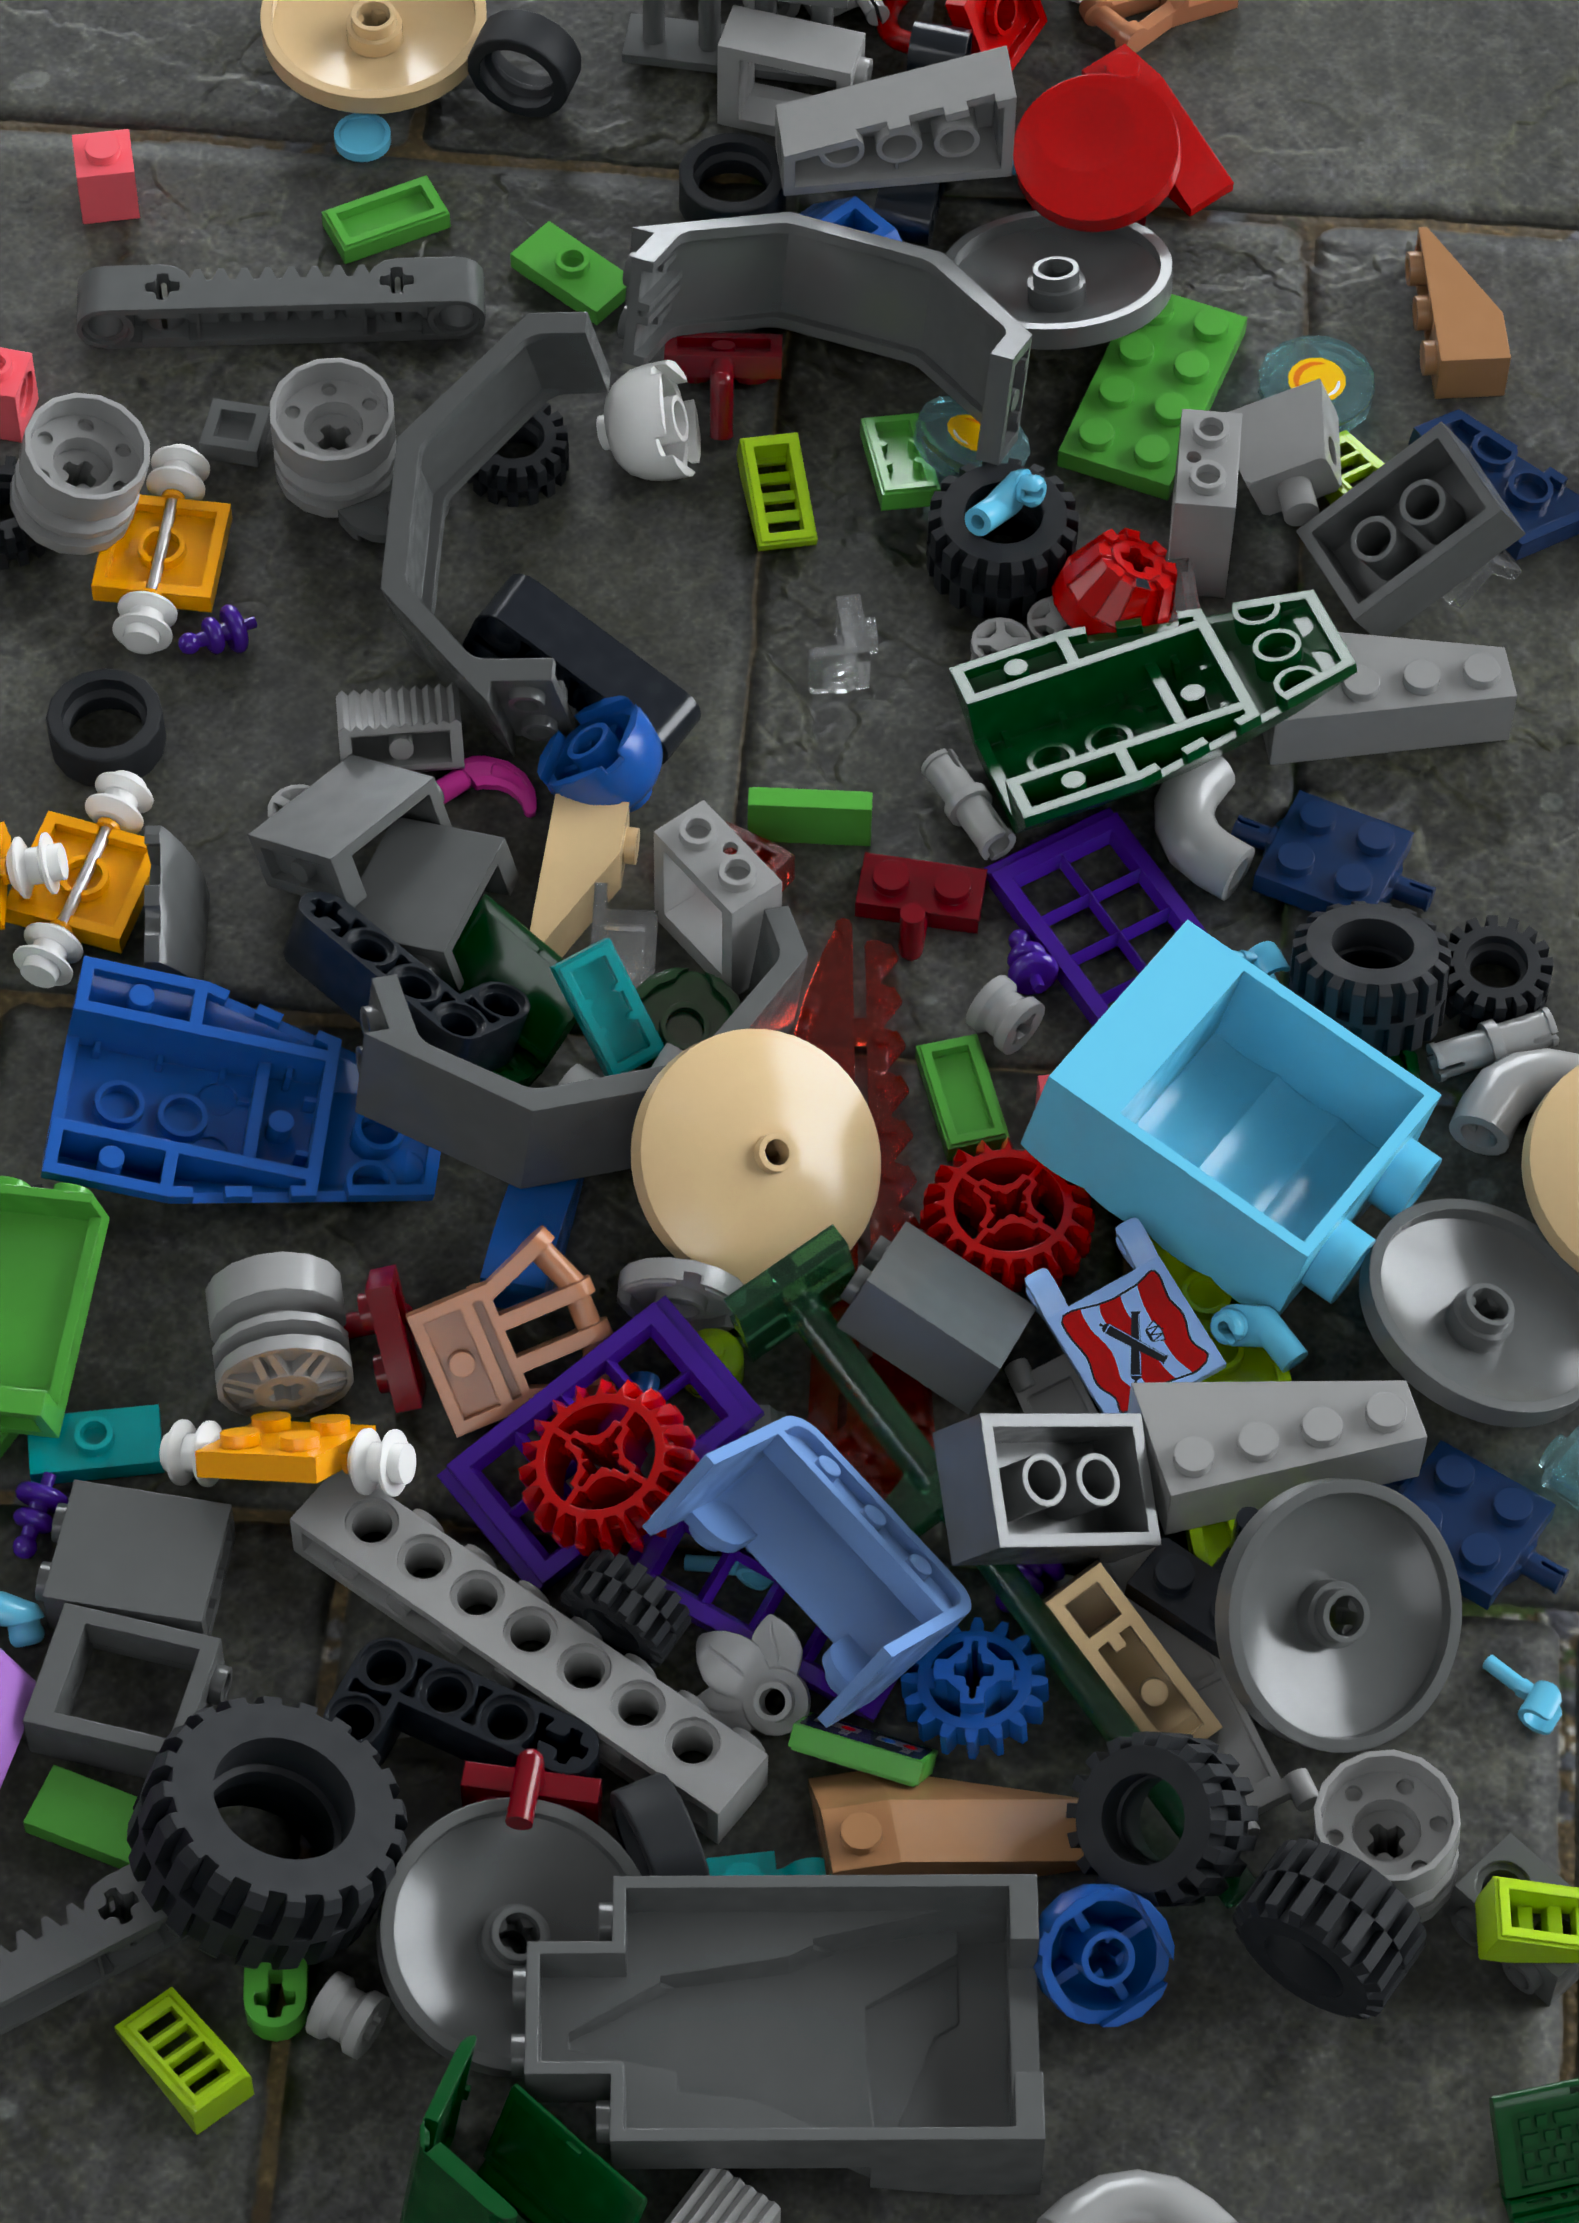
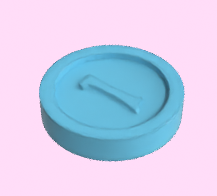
M352 113L337 123L334 129L335 147L339 154L354 162L374 161L382 157L389 150L391 130L386 120L379 115Z

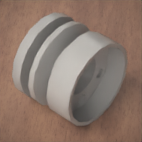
M324 358L295 367L278 383L270 400V424L274 446L276 480L286 498L304 512L325 518H338V510L389 492L392 489L397 444L393 395L383 377L367 365L345 358Z
M75 392L55 397L35 410L25 429L19 450V459L15 465L14 475L10 484V507L19 527L36 543L64 554L88 555L107 550L123 538L133 520L140 497V490L144 484L150 464V441L141 422L123 405L95 394Z
M282 1251L258 1254L231 1263L212 1277L205 1289L210 1335L211 1340L215 1343L212 1348L216 1388L218 1400L230 1411L250 1418L254 1414L270 1411L288 1412L291 1414V1418L300 1417L328 1408L347 1394L354 1383L348 1331L343 1328L346 1324L341 1275L329 1261L306 1253Z
M1395 1749L1366 1751L1340 1763L1323 1781L1314 1805L1313 1841L1323 1842L1350 1853L1384 1875L1416 1909L1421 1917V1923L1431 1919L1450 1899L1458 1875V1846L1460 1843L1461 1821L1458 1797L1445 1775L1422 1757ZM1379 1852L1380 1854L1375 1857L1374 1853Z

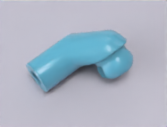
M1029 469L1011 471L985 499L965 513L967 529L976 536H984L1016 515L1023 505L1030 508L1040 505L1045 498L1047 490L1044 478L1040 475H1032Z
M1230 1304L1221 1308L1211 1319V1333L1219 1343L1235 1347L1264 1348L1282 1373L1297 1366L1308 1355V1351L1277 1311L1270 1306Z
M0 1591V1626L7 1627L12 1646L19 1648L41 1642L45 1636V1631L40 1619L45 1616L39 1605L13 1594Z

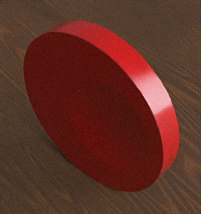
M1105 73L1087 74L1056 84L1042 93L1029 106L1022 116L1014 136L1013 161L1020 189L1030 205L1039 214L1049 221L1068 229L1083 232H1104L1123 228L1141 220L1164 201L1173 188L1180 170L1181 145L1177 123L1172 111L1165 101L1151 88L1125 76Z

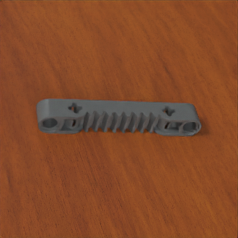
M456 256L394 258L377 264L370 273L364 264H360L353 276H347L341 265H335L329 277H323L318 266H311L306 277H300L294 266H288L283 278H276L272 268L265 267L260 278L253 279L248 268H241L236 279H229L225 269L218 268L212 280H206L201 269H194L189 278L185 271L176 266L164 264L100 266L85 271L78 279L76 331L78 336L86 344L104 349L462 339L479 333L486 321L485 274L483 268L476 261ZM395 277L400 278L401 291H395ZM162 283L167 285L168 297L162 296ZM395 312H401V322L396 321ZM161 319H167V329L162 327Z
M130 1864L105 1876L90 1888L84 1900V1911L73 1903L67 1905V1924L60 1926L46 1916L41 1919L42 1937L35 1939L23 1929H20L16 1932L17 1950L9 1952L0 1945V2036L190 1937L186 1935L181 1939L165 1924L168 1916L163 1910L156 1913L153 1911L141 1893L146 1881L137 1882L133 1876ZM113 1896L114 1900L108 1902L109 1897ZM122 1917L126 1923L121 1924L117 1918Z

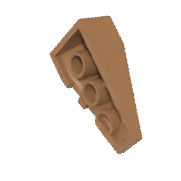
M862 1771L808 1779L809 1794L821 1856L825 1860L826 1875L1037 1874V1877L1081 1870L1076 1862L1084 1856L1081 1848H1070L1067 1833L1077 1831L1076 1818H1066L1067 1803H1078L1079 1798L931 1776L918 1786L911 1787Z

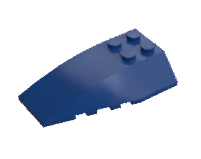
M89 956L83 957L59 1070L40 1178L73 1183L84 1187L168 1204L433 1200L441 1152L355 1112L359 1082L356 1053L341 1047L342 1039L321 1030L318 1031L317 1035H313L283 1022L284 1014L262 1004H259L257 1009L229 998L230 990L208 981Z

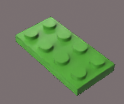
M1171 294L1166 307L1151 322L1128 335L1112 340L1059 448L1057 466L1168 501L1174 488L1182 409L1210 411L1246 333L1248 317Z

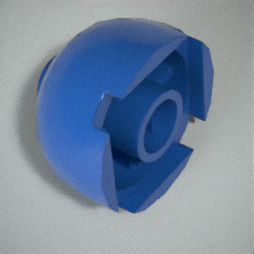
M620 695L601 699L574 715L580 725L572 730L566 738L559 730L551 737L540 755L537 773L554 797L555 794H560L566 798L588 805H615L625 801L629 802L630 813L642 807L651 796L652 788L659 777L662 767L663 750L661 740L648 716L636 704L634 705L628 697Z
M1082 1884L1061 1893L1042 1911L1039 1917L1038 1958L1033 1968L1037 1975V1985L1060 2012L1086 2024H1099L1102 2027H1119L1142 2017L1162 1998L1168 1984L1164 1981V1978L1168 1971L1169 1958L1174 1961L1175 1945L1167 1920L1149 1900L1115 1884Z

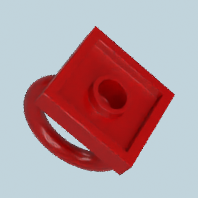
M882 0L885 6L888 7L890 15L883 24L877 16L879 24L876 26L877 32L886 45L894 50L908 54L912 31L901 28L898 24V17L902 9L911 0ZM947 0L945 3L953 24L951 26L972 29V54L1007 45L1012 71L1048 21L1041 0Z

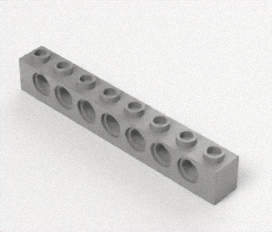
M341 1470L328 1477L290 1518L293 1548L296 1553L462 1668L568 1714L592 1727L598 1737L600 1763L631 1784L656 1773L665 1774L680 1795L695 1829L715 1843L719 1844L767 1787L768 1754L765 1753V1749L760 1741L750 1732L740 1727L730 1729L712 1717L708 1707L697 1696L686 1690H680L678 1693L657 1679L653 1669L643 1659L631 1653H626L623 1656L603 1642L599 1632L590 1623L576 1616L569 1619L550 1606L546 1596L536 1586L524 1580L516 1583L497 1570L494 1561L483 1550L472 1544H467L465 1547L444 1533L442 1526L433 1516L418 1508L411 1511L394 1498L387 1496L381 1489L380 1483L372 1494L361 1495L354 1488L349 1474H345ZM370 1533H381L387 1536L385 1539L375 1543L360 1540V1538ZM427 1568L440 1572L428 1579L412 1576L416 1571ZM478 1604L492 1608L491 1611L483 1615H471L464 1611L468 1607ZM526 1641H538L546 1645L544 1648L534 1652H526L517 1648V1646ZM581 1677H590L600 1682L588 1689L576 1688L570 1684L575 1679ZM634 1714H644L654 1719L649 1724L643 1726H633L623 1721L628 1716ZM687 1751H698L708 1756L706 1760L694 1764L683 1762L677 1757Z

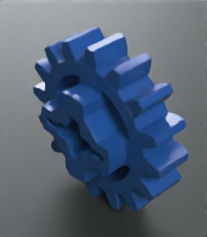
M974 1617L970 1631L961 1632L957 1625L946 1638L942 1639L909 1668L907 1674L901 1676L905 1717L908 1722L918 1723L919 1738L925 1742L939 1735L941 1753L945 1755L951 1753L957 1744L966 1745V1752L970 1760H976L980 1746L989 1745L997 1756L1003 1755V1739L1009 1736L1015 1741L1024 1744L1028 1740L1027 1722L1041 1725L1044 1720L1043 1702L1049 1701V1682L1046 1677L1045 1659L1043 1654H1032L1031 1638L1025 1634L1011 1641L1009 1623L1003 1621L993 1632L984 1631L981 1617ZM979 1677L980 1686H976V1696L971 1699L970 1694L971 1690L974 1689L975 1678Z

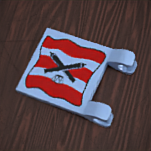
M1135 1217L1124 1221L1115 1228L1117 1235L1116 1245L1134 1270L1074 1304L1067 1305L1049 1270L1045 1268L1038 1269L1025 1278L1027 1298L1032 1305L1037 1307V1313L1047 1324L1101 1413H1127L1131 1383L1201 1382L1226 1368L1225 1360L1162 1262L1142 1223Z

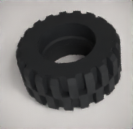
M262 1696L257 1697L255 1704H247L245 1697L220 1702L216 1711L212 1706L200 1709L188 1716L184 1725L175 1727L164 1740L134 1803V1811L128 1822L127 1842L132 1849L128 1859L133 1876L137 1882L146 1881L141 1893L155 1913L163 1910L168 1916L165 1924L181 1939L189 1935L200 1942L198 1950L215 1959L219 1953L236 1958V1966L257 1969L261 1962L271 1963L272 1970L298 1968L302 1958L305 1959L307 1965L317 1964L332 1958L336 1950L346 1949L361 1936L366 1924H370L387 1886L396 1874V1866L405 1853L407 1839L404 1832L408 1826L407 1812L402 1799H396L400 1788L389 1768L382 1770L379 1767L378 1763L381 1756L367 1740L360 1743L350 1735L352 1732L351 1726L337 1717L331 1722L316 1715L317 1707L299 1702L294 1708L282 1705L281 1698ZM229 1806H247L273 1813L298 1829L308 1840L317 1857L285 1859L259 1851L240 1839L228 1827L218 1809Z

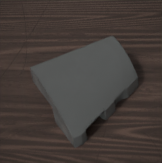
M161 825L145 826L144 844L147 846L151 863L149 885H144L145 968L204 981L210 892L206 879L192 854L171 832Z

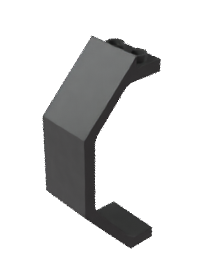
M793 212L632 227L630 254L623 270V285L626 286L625 307L621 313L617 331L618 337L624 339L622 363L637 367L648 364L670 339L677 336L767 327L781 328L900 360L918 367L981 424L976 460L998 466L1018 441L1032 334L943 252Z
M588 312L528 313L397 437L380 589L410 648L447 687L451 683L458 687L459 700L513 757L515 756L516 736H524L534 741H549L558 730L564 736H568L577 727V720L574 715L578 712L576 708H570L567 703L568 690L565 687L564 681H557L554 658L483 659L469 654L435 617L446 508L452 496L547 401L563 394L609 393L611 372Z
M789 906L764 910L749 984L750 994L714 1036L740 1029H768L786 1034L792 1033L808 952ZM397 974L371 979L369 1005L362 1006L360 1009V1021L364 1038L363 1045L356 1047V1064L359 1073L356 1113L520 1189L631 1169V1140L635 1118L648 1087L665 1066L544 1088L526 1087L425 1042L416 1030Z

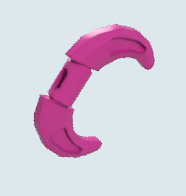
M471 756L464 759L465 769H454L436 780L443 791L444 804L467 791L472 786L475 790H499L507 793L518 801L526 817L532 818L536 815L537 798L535 789L527 775L509 761L490 756Z

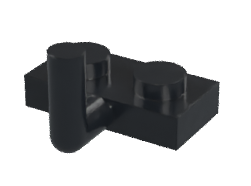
M1243 1507L1237 1512L1229 1546L1212 1567L1164 1536L1161 1540L1162 1545L1157 1546L1129 1579L1124 1595L1220 1659L1215 1633V1603L1219 1580L1234 1542L1248 1521L1259 1510L1254 1507Z

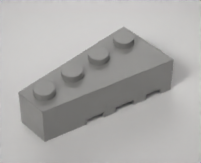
M1007 45L776 105L775 147L783 196L1012 176L1017 95Z
M1339 632L1356 661L1357 673L1301 711L1263 732L1270 765L1509 740L1517 693L1505 647Z
M1406 1380L1131 1383L1127 1413H1141L1155 1506L1165 1535L1236 1519L1237 1512L1241 1508L1254 1507L1260 1510L1270 1500L1284 1491L1313 1480L1344 1478L1364 1480L1383 1485L1418 1477L1428 1437Z

